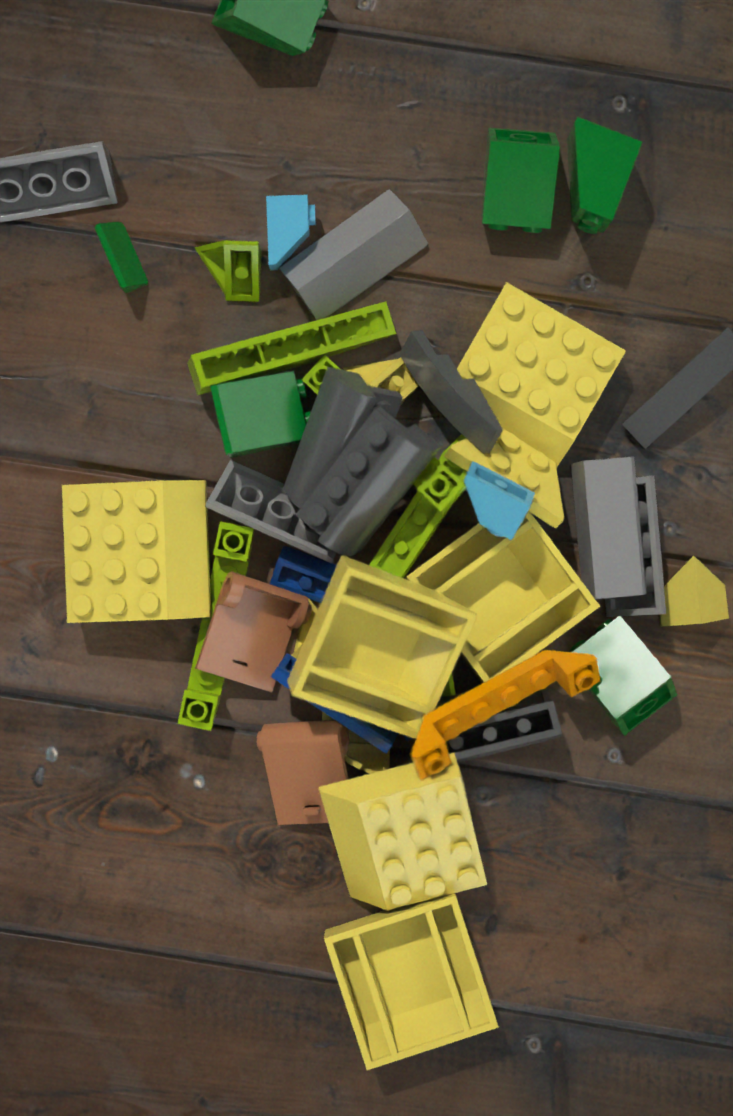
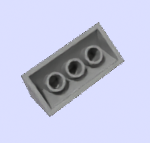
M103 141L0 158V222L117 203L110 152Z
M388 189L279 269L314 318L320 320L335 313L429 244L411 211Z
M634 457L587 460L571 464L581 581L595 599L645 595L646 584Z
M232 460L229 461L205 507L333 563L337 553L318 541L320 535L296 516L300 508L289 499L283 489L285 484Z
M654 476L636 477L646 594L605 598L607 617L666 614Z

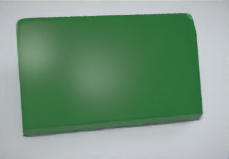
M122 222L96 224L95 231L120 288L124 292L129 293L147 285V276Z

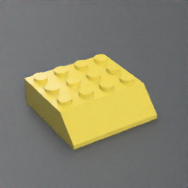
M506 282L457 367V371L462 379H475L503 429L514 434L537 451L545 454L546 457L556 462L557 468L578 436L626 350Z
M162 480L62 485L67 623L211 617L207 507H205L207 502L206 480Z
M529 511L512 540L491 534L486 527L479 523L405 578L411 582L438 591L477 614L460 655L482 684L531 658L600 607Z
M341 555L287 680L291 694L417 739L424 716L436 708L477 614L438 591Z
M455 753L449 754L451 760L449 766L423 780L418 778L414 763L319 787L350 897L385 910H391L487 885Z
M456 893L391 910H384L325 930L324 940L367 1070L499 1028Z

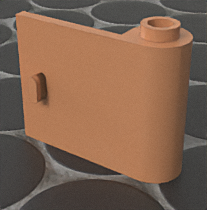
M230 571L223 582L195 668L272 692L276 680L271 675L284 657L293 628L298 629L301 624H306L310 618L312 606L308 604V597Z
M336 720L264 724L262 730L257 734V747L263 754L278 825L328 823L319 787L348 780L344 756L349 748V729Z

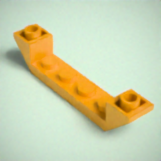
M543 650L426 714L411 753L418 778L423 780L451 764L446 741L457 737L460 733L479 723L485 722L502 710L514 706L531 694L545 689L553 682L557 681L571 698L599 683L600 675L597 658L593 654Z

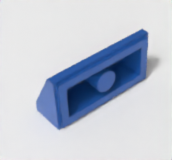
M284 546L278 557L270 584L307 596L308 599L321 603L337 565Z

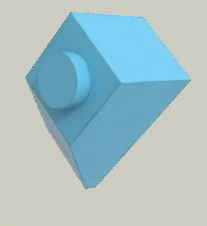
M308 195L266 196L268 262L270 270H278L310 236L309 226L316 225L315 205H309Z
M472 461L464 482L480 525L486 527L495 536L506 537L512 540L531 506L535 492Z

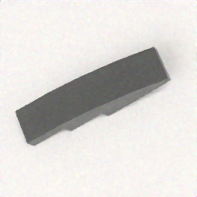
M727 327L623 422V426L645 449L733 370V331Z
M423 330L411 331L399 355L413 378L436 408L462 435L484 454L490 453L503 428L475 379H462L448 354L436 355Z

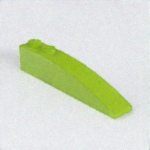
M385 301L192 354L187 364L198 396L211 392L210 386L276 374L318 361L324 355L331 357L391 337L396 334L387 302Z

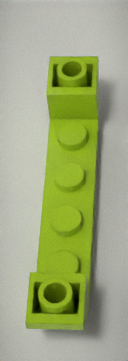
M326 355L302 378V381L317 395L327 367L340 369ZM433 457L413 483L417 490L442 513L467 488L435 457Z
M461 434L452 444L467 438ZM450 445L438 460L465 485L464 478L467 471L444 457L451 447ZM417 491L369 566L405 578L453 503L442 513L420 491Z
M220 521L213 553L215 559L210 578L211 617H204L201 620L188 687L184 690L177 724L212 730L225 678L198 670L195 667L227 574L232 571L247 576L254 528Z

